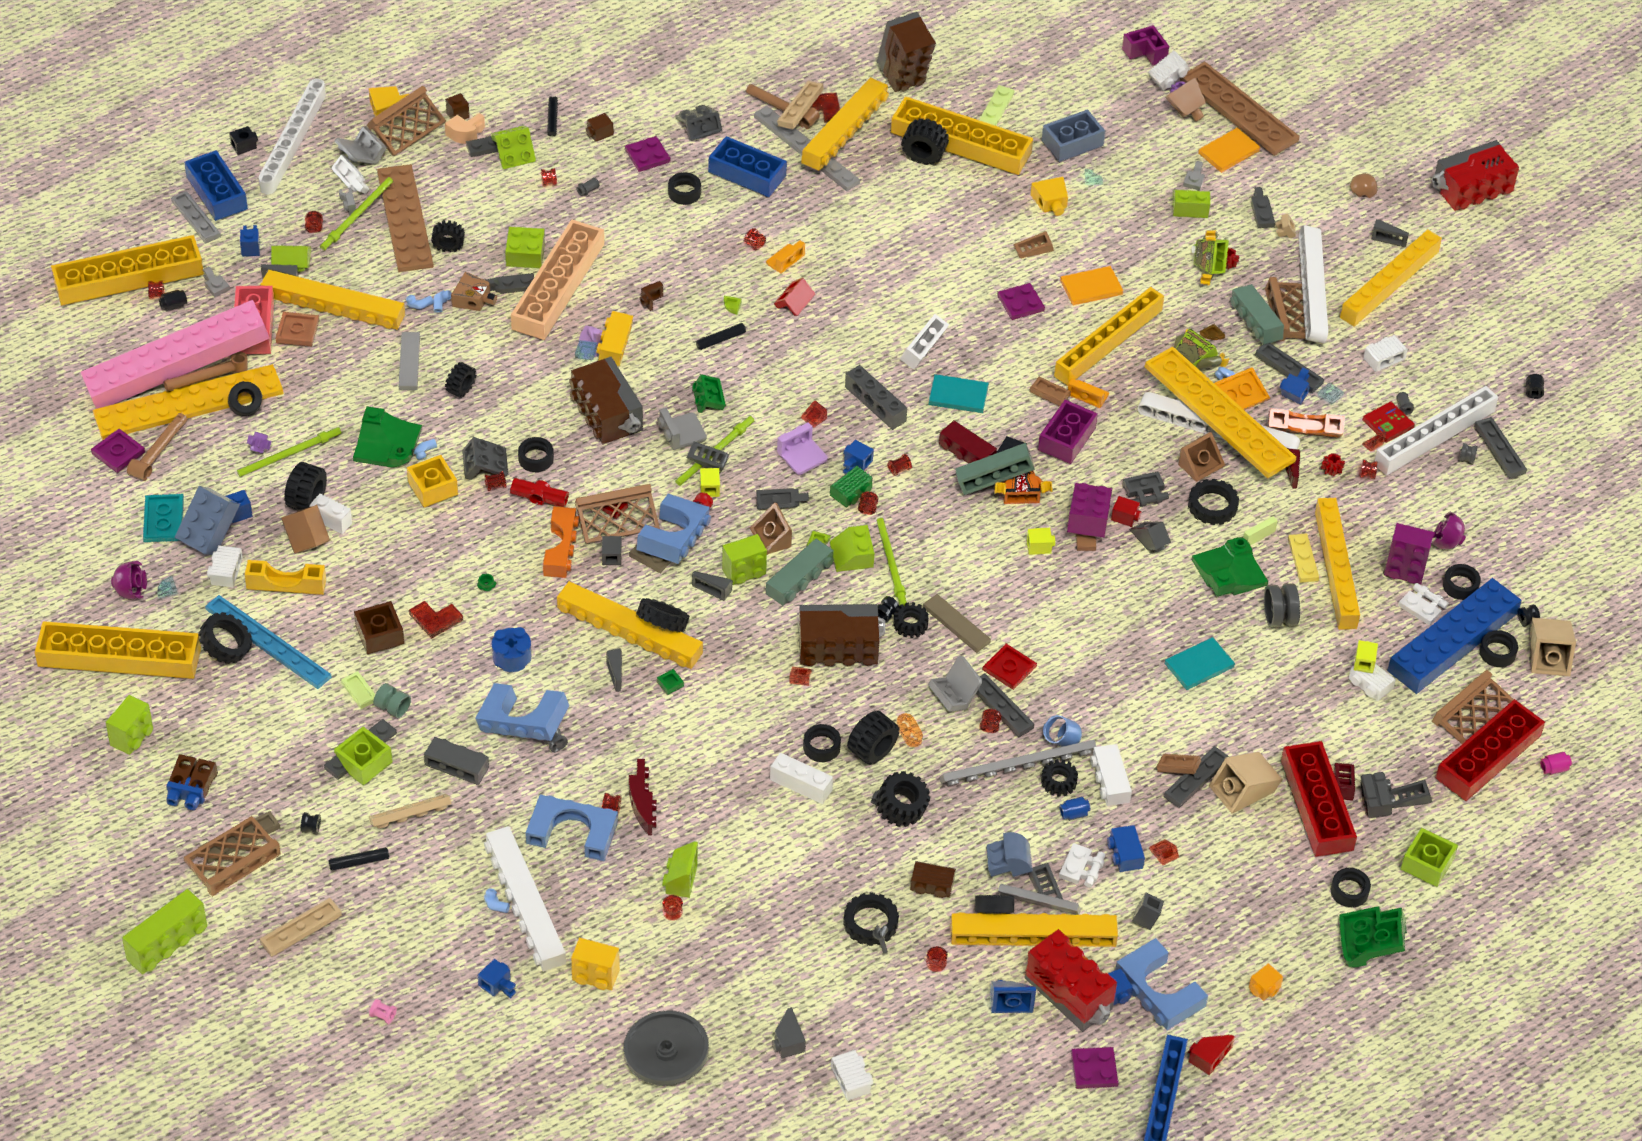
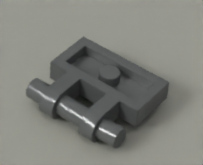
M1158 471L1123 479L1122 484L1128 497L1136 496L1137 498L1132 500L1140 502V507L1146 506L1148 503L1155 502L1157 504L1161 503L1162 500L1169 499L1168 492H1160L1164 490L1165 484ZM1152 493L1153 495L1145 496L1144 494Z

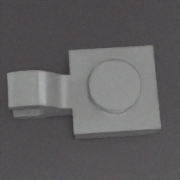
M1196 161L1194 171L1188 170L1183 187L1200 191L1205 175L1201 174L1203 162Z
M348 188V193H343L342 189H339V197L341 200H344V211H348L350 216L356 210L352 188Z
M209 266L203 269L205 273L203 277L206 279L205 287L214 297L230 290L229 284L221 275L215 277Z

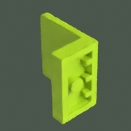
M523 125L491 133L492 140L497 144L503 169L536 161L529 127Z

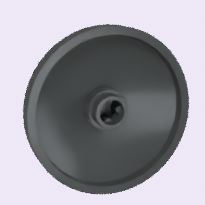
M658 1011L642 1017L629 1029L624 1040V1056L627 1066L639 1079L654 1085L670 1086L691 1079L703 1068L709 1055V1041L704 1027L692 1016L678 1011Z

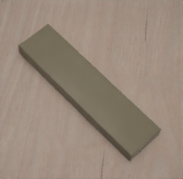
M938 594L923 603V607L926 608L927 612L976 653L991 643V638Z
M271 811L255 818L268 834L281 828ZM250 824L244 828L243 832L254 833L255 827ZM230 836L226 842L237 844L239 837ZM242 837L241 844L248 845L252 843L253 838ZM214 846L210 849L209 853L220 854L222 847ZM225 848L224 855H228L236 851V849ZM208 858L207 863L210 864L218 859Z

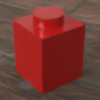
M1118 496L1112 509L1111 521L1133 527L1134 522L1139 521L1142 513L1139 510L1140 502Z

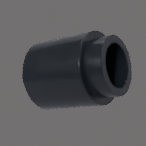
M177 289L163 293L161 298H159V305L166 312L181 308L187 304L184 290L179 291Z

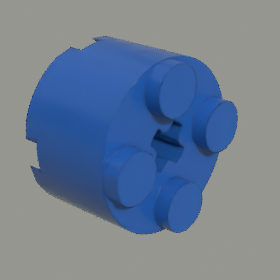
M522 627L505 628L494 633L492 639V658L494 664L502 668L503 671H521L531 661V639Z

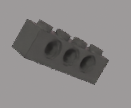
M861 365L846 372L845 388L890 429L894 430L907 422V407Z

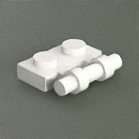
M1416 583L1413 590L1418 593L1415 594L1409 591L1399 601L1398 606L1430 626L1441 615L1442 610L1437 607L1440 606L1446 609L1449 603L1443 600L1444 597L1441 595H1435L1429 591V588L1425 585L1421 586ZM1426 597L1427 599L1431 600L1432 602L1429 603V602H1427L1426 600H1424L1423 598Z
M1073 843L1059 873V878L1078 884L1080 879H1084V885L1089 888L1092 887L1093 883L1097 881L1099 869L1105 863V853L1098 852L1097 856L1091 857L1092 849ZM1086 865L1092 866L1089 871L1085 870Z

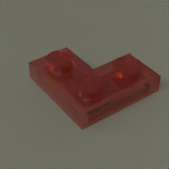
M837 92L820 94L811 106L817 111H822L824 122H829L840 110Z
M423 601L409 609V615L431 639L463 621V615L453 604L435 612L426 601Z

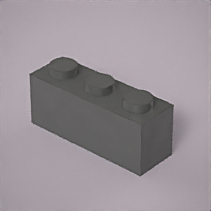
M434 737L424 753V764L479 786L489 769V756L470 750L465 746L456 745L446 739Z

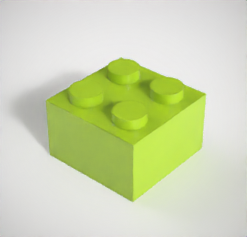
M509 227L505 250L506 267L541 268L545 248V229Z
M758 534L722 545V570L728 579L733 580V585L742 584L747 580L760 578L766 574L767 549Z
M131 695L126 697L106 721L110 746L128 755H131L134 750L140 747L142 740L153 731L148 703Z
M1421 827L1404 855L1400 870L1438 887L1455 859L1458 845Z

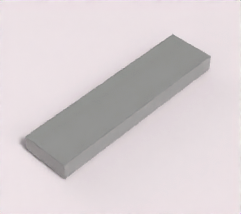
M187 191L171 197L172 203L205 244L221 237V233Z
M402 332L399 390H418L420 332Z
M1000 884L998 892L1000 895L1014 896L1016 900L1080 915L1081 908L1078 903L1005 884Z

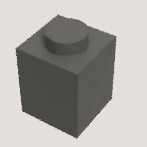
M602 536V565H621L622 536Z
M1146 892L1135 909L1132 921L1151 930L1161 914L1164 901Z

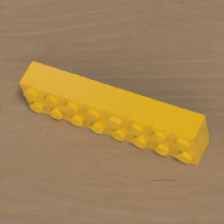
M905 96L892 116L891 133L904 137L909 124L915 119L923 118L925 120L927 118L930 121L934 120L937 124H941L942 128L946 129V134L949 135V143L945 151L1016 175L1020 174L1032 154L1033 138L907 96Z
M194 235L51 265L53 280L61 306L204 275L202 258Z
M43 621L35 648V657L38 667L194 679L201 644L198 633Z

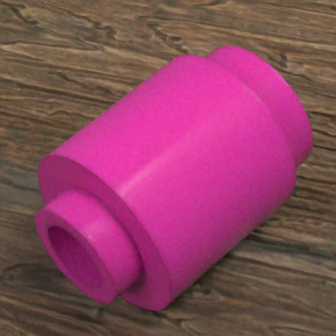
M1563 751L1545 756L1540 760V764L1544 774L1553 775L1569 771L1572 761L1570 755H1566Z

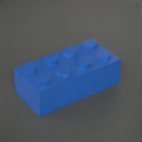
M725 136L709 156L708 172L770 197L787 175V161Z
M217 150L184 161L187 179L215 221L248 209L246 193Z

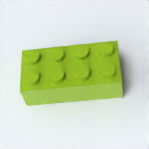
M187 888L122 937L126 960L142 975L147 971H152L160 961L168 959L180 946H185L196 934H201L206 929L207 920L204 903Z

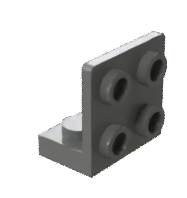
M706 105L696 106V109L691 111L683 110L680 111V114L675 115L677 120L685 123L690 141L723 131L719 112Z
M473 437L462 450L466 479L472 480L481 469L503 477L508 476L507 453L504 446Z

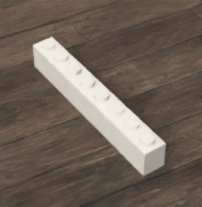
M1487 386L1479 389L1379 448L1376 452L1374 465L1386 476L1475 424L1476 421L1482 420L1495 412L1498 396Z
M507 826L486 833L487 842H484L487 854L491 853L492 866L494 870L498 869L499 882L506 887V898L513 903V914L520 919V930L527 935L526 943L528 948L534 951L533 959L536 966L540 965L542 971L565 965L566 952L510 827Z

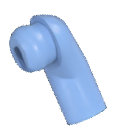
M443 290L435 294L433 299L435 313L442 312L443 303L451 299L452 293L449 290Z
M414 295L406 297V304L410 308L421 310L434 304L431 296L421 300H416Z
M1219 367L1215 371L1216 377L1220 380L1224 376L1227 378L1235 374L1224 367Z
M435 439L422 442L416 447L414 454H416L418 460L426 457L425 451L437 448Z
M487 889L484 900L488 908L508 913L510 903L499 901L495 889Z

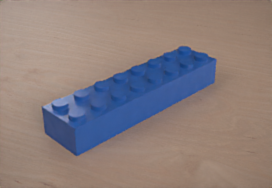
M1491 578L1390 658L1387 671L1415 694L1419 693L1481 644L1483 637L1488 632L1498 630L1518 614L1522 600L1497 580Z

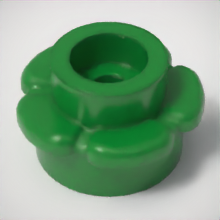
M482 574L478 579L477 587L480 590L491 591L496 586V581H494V577L491 574Z

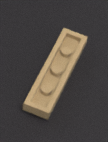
M807 81L777 120L778 126L794 129L824 90L823 84Z
M443 794L371 815L369 820L373 827L383 828L392 821L397 823L407 821L408 817L412 815L420 817L428 814L427 811L444 810L447 808V805L452 803L450 796Z
M328 898L260 938V944L273 957L342 916V912L333 900Z

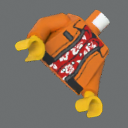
M1032 470L1011 479L995 483L994 494L1003 493L1004 504L1040 503L1041 492L1042 494L1047 491L1053 492L1051 481H1042Z

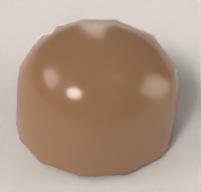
M1362 173L1355 175L1350 183L1351 191L1358 197L1366 195L1368 198H1371L1377 194V182L1371 174Z

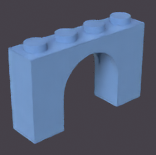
M668 493L660 504L659 519L677 524L684 529L677 532H668L645 524L638 534L636 550L679 564L683 557L686 558L689 548L695 545L697 537L702 535L704 527L709 525L711 520L709 515L710 507Z
M494 683L475 718L480 731L551 741L569 707L565 693L546 690L539 705L533 712L522 717H511L508 715L517 700L512 685Z
M540 794L526 830V844L546 848L551 832L556 825L566 820H576L584 823L590 829L585 843V857L605 861L618 825V812Z
M1155 938L1118 960L1115 970L1122 969L1133 986L1132 995L1137 996L1143 1008L1154 1015L1158 1025L1169 1030L1206 1007L1208 995L1195 981L1173 994H1161L1148 986L1145 980L1146 976L1166 964L1169 953Z

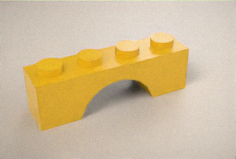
M248 560L245 570L246 589L324 595L326 585L325 565L305 564L299 571L283 572L273 568L267 561Z

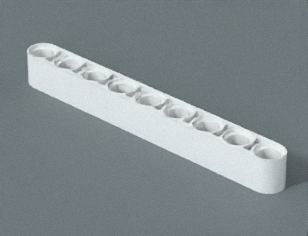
M313 79L309 82L259 175L260 191L263 194L269 195L276 191L326 96L323 80Z
M1302 225L1299 232L1305 338L1309 341L1324 344L1328 337V319L1321 229Z
M1151 392L1144 393L1137 408L1141 415L1205 434L1212 432L1213 436L1223 439L1184 402ZM1261 425L1286 448L1298 449L1300 439L1296 435Z

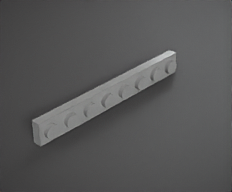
M768 106L754 113L756 120L802 155L803 149L811 141L796 128L788 129L778 126L777 120L780 115ZM833 157L820 170L845 191H849L860 184V179Z
M1095 740L1072 744L944 773L939 778L941 784L947 783L948 786L957 785L959 780L966 779L967 782L975 781L981 775L989 778L996 776L997 772L1003 770L1004 773L1014 772L1016 767L1023 766V769L1035 767V763L1042 762V765L1049 764L1051 760L1054 762L1053 759L1061 758V761L1062 759L1068 760L1073 758L1072 755L1078 753L1080 756L1092 754L1091 751L1096 747Z

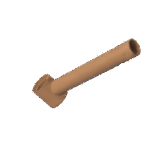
M749 84L746 89V93L782 111H785L790 104L755 86V84ZM810 107L799 121V126L805 127L804 129L806 130L809 129L820 118L819 112L815 108Z
M237 352L231 355V361L163 381L165 390L174 391V389L230 372L235 374L247 371V355L244 352Z
M178 413L141 460L132 459L127 467V474L146 481L147 477H150L152 473L151 464L186 423L187 417L182 413Z

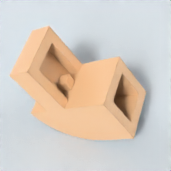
M478 113L468 121L456 115L445 123V135L453 141L466 144V141L476 140L477 133H481L485 128L484 115Z

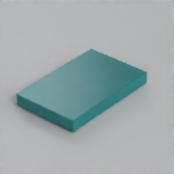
M935 374L929 405L983 413L989 382Z
M184 494L145 495L143 542L180 541L175 538V535L183 520Z
M1213 637L1165 659L1164 663L1186 690L1235 667V662Z

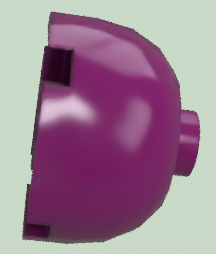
M1449 511L1444 516L1446 520L1439 522L1433 535L1435 540L1432 541V545L1442 550L1453 549L1457 544L1461 546L1466 538L1464 535V522L1459 516Z
M139 561L122 563L113 574L111 579L112 587L122 598L135 600L144 597L141 596L142 588L145 590L147 588V576L145 570H141L140 565L142 563ZM132 588H137L135 593H133Z

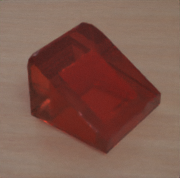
M813 401L801 418L815 428L827 419V409L817 401Z
M1383 430L1363 442L1362 445L1370 452L1374 451L1384 444L1386 431Z
M792 666L789 683L809 686L812 669Z
M1166 839L1149 847L1150 851L1162 865L1179 858L1177 846Z

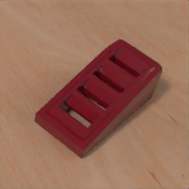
M1287 448L1296 456V462L1286 467L1292 489H1296L1299 480L1300 449Z
M1335 763L1334 775L1344 800L1352 801L1355 794V765ZM1339 771L1350 772V774H1349V773H1339Z

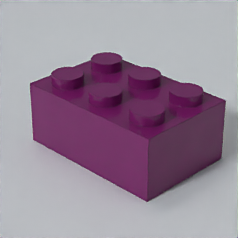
M1064 400L1041 432L1038 450L1072 464L1096 429L1098 413Z
M1075 483L1067 532L1105 538L1112 488L1088 485L1087 483Z
M1396 523L1384 576L1408 581L1412 584H1422L1434 532Z

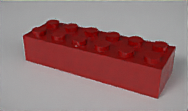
M1514 699L1439 764L1435 778L1463 800L1468 801L1541 737L1545 721Z
M1317 741L1284 746L1281 763L1315 857L1354 851L1357 835L1323 742Z

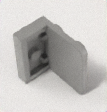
M362 126L355 140L335 139L338 148L345 152L353 162L377 164L387 148L368 127Z
M667 408L659 409L658 425L662 428L665 438L669 441L673 450L692 445L693 441L699 443L707 439V435L695 413L691 412L672 418Z
M958 656L945 678L931 679L928 685L943 703L944 707L951 712L968 708L982 684V679L964 656Z

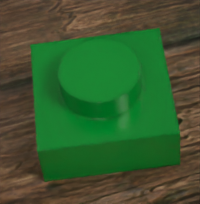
M674 669L657 677V683L667 695L684 687V681Z

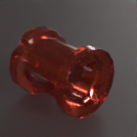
M906 454L901 455V458L894 461L889 460L887 463L888 469L893 476H897L903 470L912 469L911 460Z
M503 471L500 474L491 476L484 475L487 491L497 487H507Z

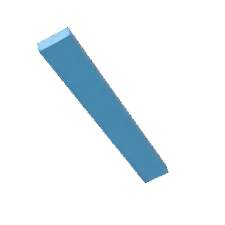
M218 595L205 606V609L212 615L224 612L226 615L231 614L234 618L240 619L242 624L247 626L248 633H251L252 637L250 640H252L253 644L316 689L322 687L332 678L328 671L222 596Z

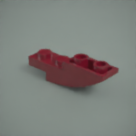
M637 759V775H629L630 802L638 823L647 835H652V828H656V816H653V812H657V799H653V791H649V783H645V779H649V767H645V759Z

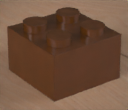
M392 601L354 611L355 627L367 655L404 644L403 628Z

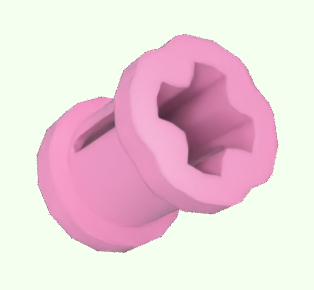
M376 999L371 1005L369 1016H376L385 1020V1023L390 1024L396 1015L397 1007L393 1005L390 1007L381 1003V1000Z

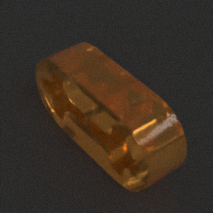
M908 713L899 715L897 725L900 728L899 732L905 743L910 747L920 746L923 740V733L915 718ZM905 721L906 723H909V727H907V725L902 722ZM911 733L915 738H917L916 740H914V738H910Z

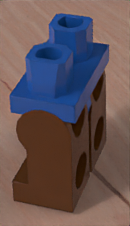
M179 754L166 785L168 792L167 804L177 806L180 799L186 800L184 803L185 807L195 811L199 804L204 803L210 785L218 774L216 762L198 759L197 761L195 757ZM184 761L189 762L190 765L184 764Z

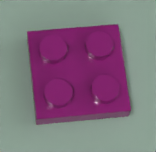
M657 136L625 145V151L638 172L671 162L670 156Z
M1031 283L998 291L997 296L1011 320L1045 311V306Z
M118 429L91 448V453L118 473L128 466L132 459H137L143 455L145 447L121 429Z
M1114 1047L1076 1048L1071 1050L1076 1089L1118 1087Z

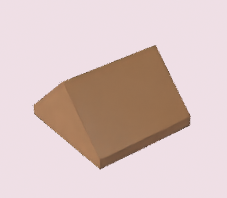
M1212 432L1181 448L1178 465L1196 482L1226 466Z
M774 503L749 527L753 535H759L767 549V555L790 548L792 544V530L778 504Z
M318 505L281 517L294 554L330 541Z

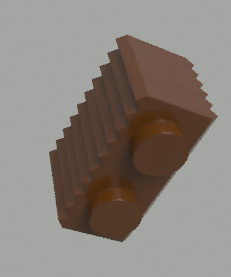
M915 861L910 890L918 894L927 893L938 898H950L956 868Z

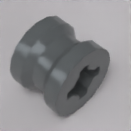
M1463 443L1459 461L1463 462L1466 460L1474 464L1478 446L1474 445L1471 447Z
M557 728L551 741L543 740L554 753L564 749L568 743L567 738L561 735L562 732L559 728Z

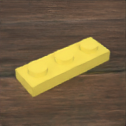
M1307 533L1289 535L1288 541L1300 583L1319 581V574Z

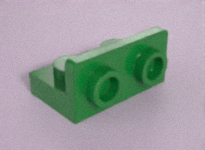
M700 374L692 385L698 412L702 413L706 407L723 410L726 403L720 378Z

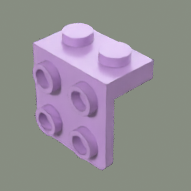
M809 422L798 426L788 433L782 434L777 440V453L797 475H801L828 460V456L812 440L813 427Z

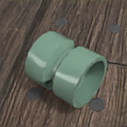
M385 683L376 692L373 704L383 711L387 709V712L392 716L401 718L410 706L411 696Z

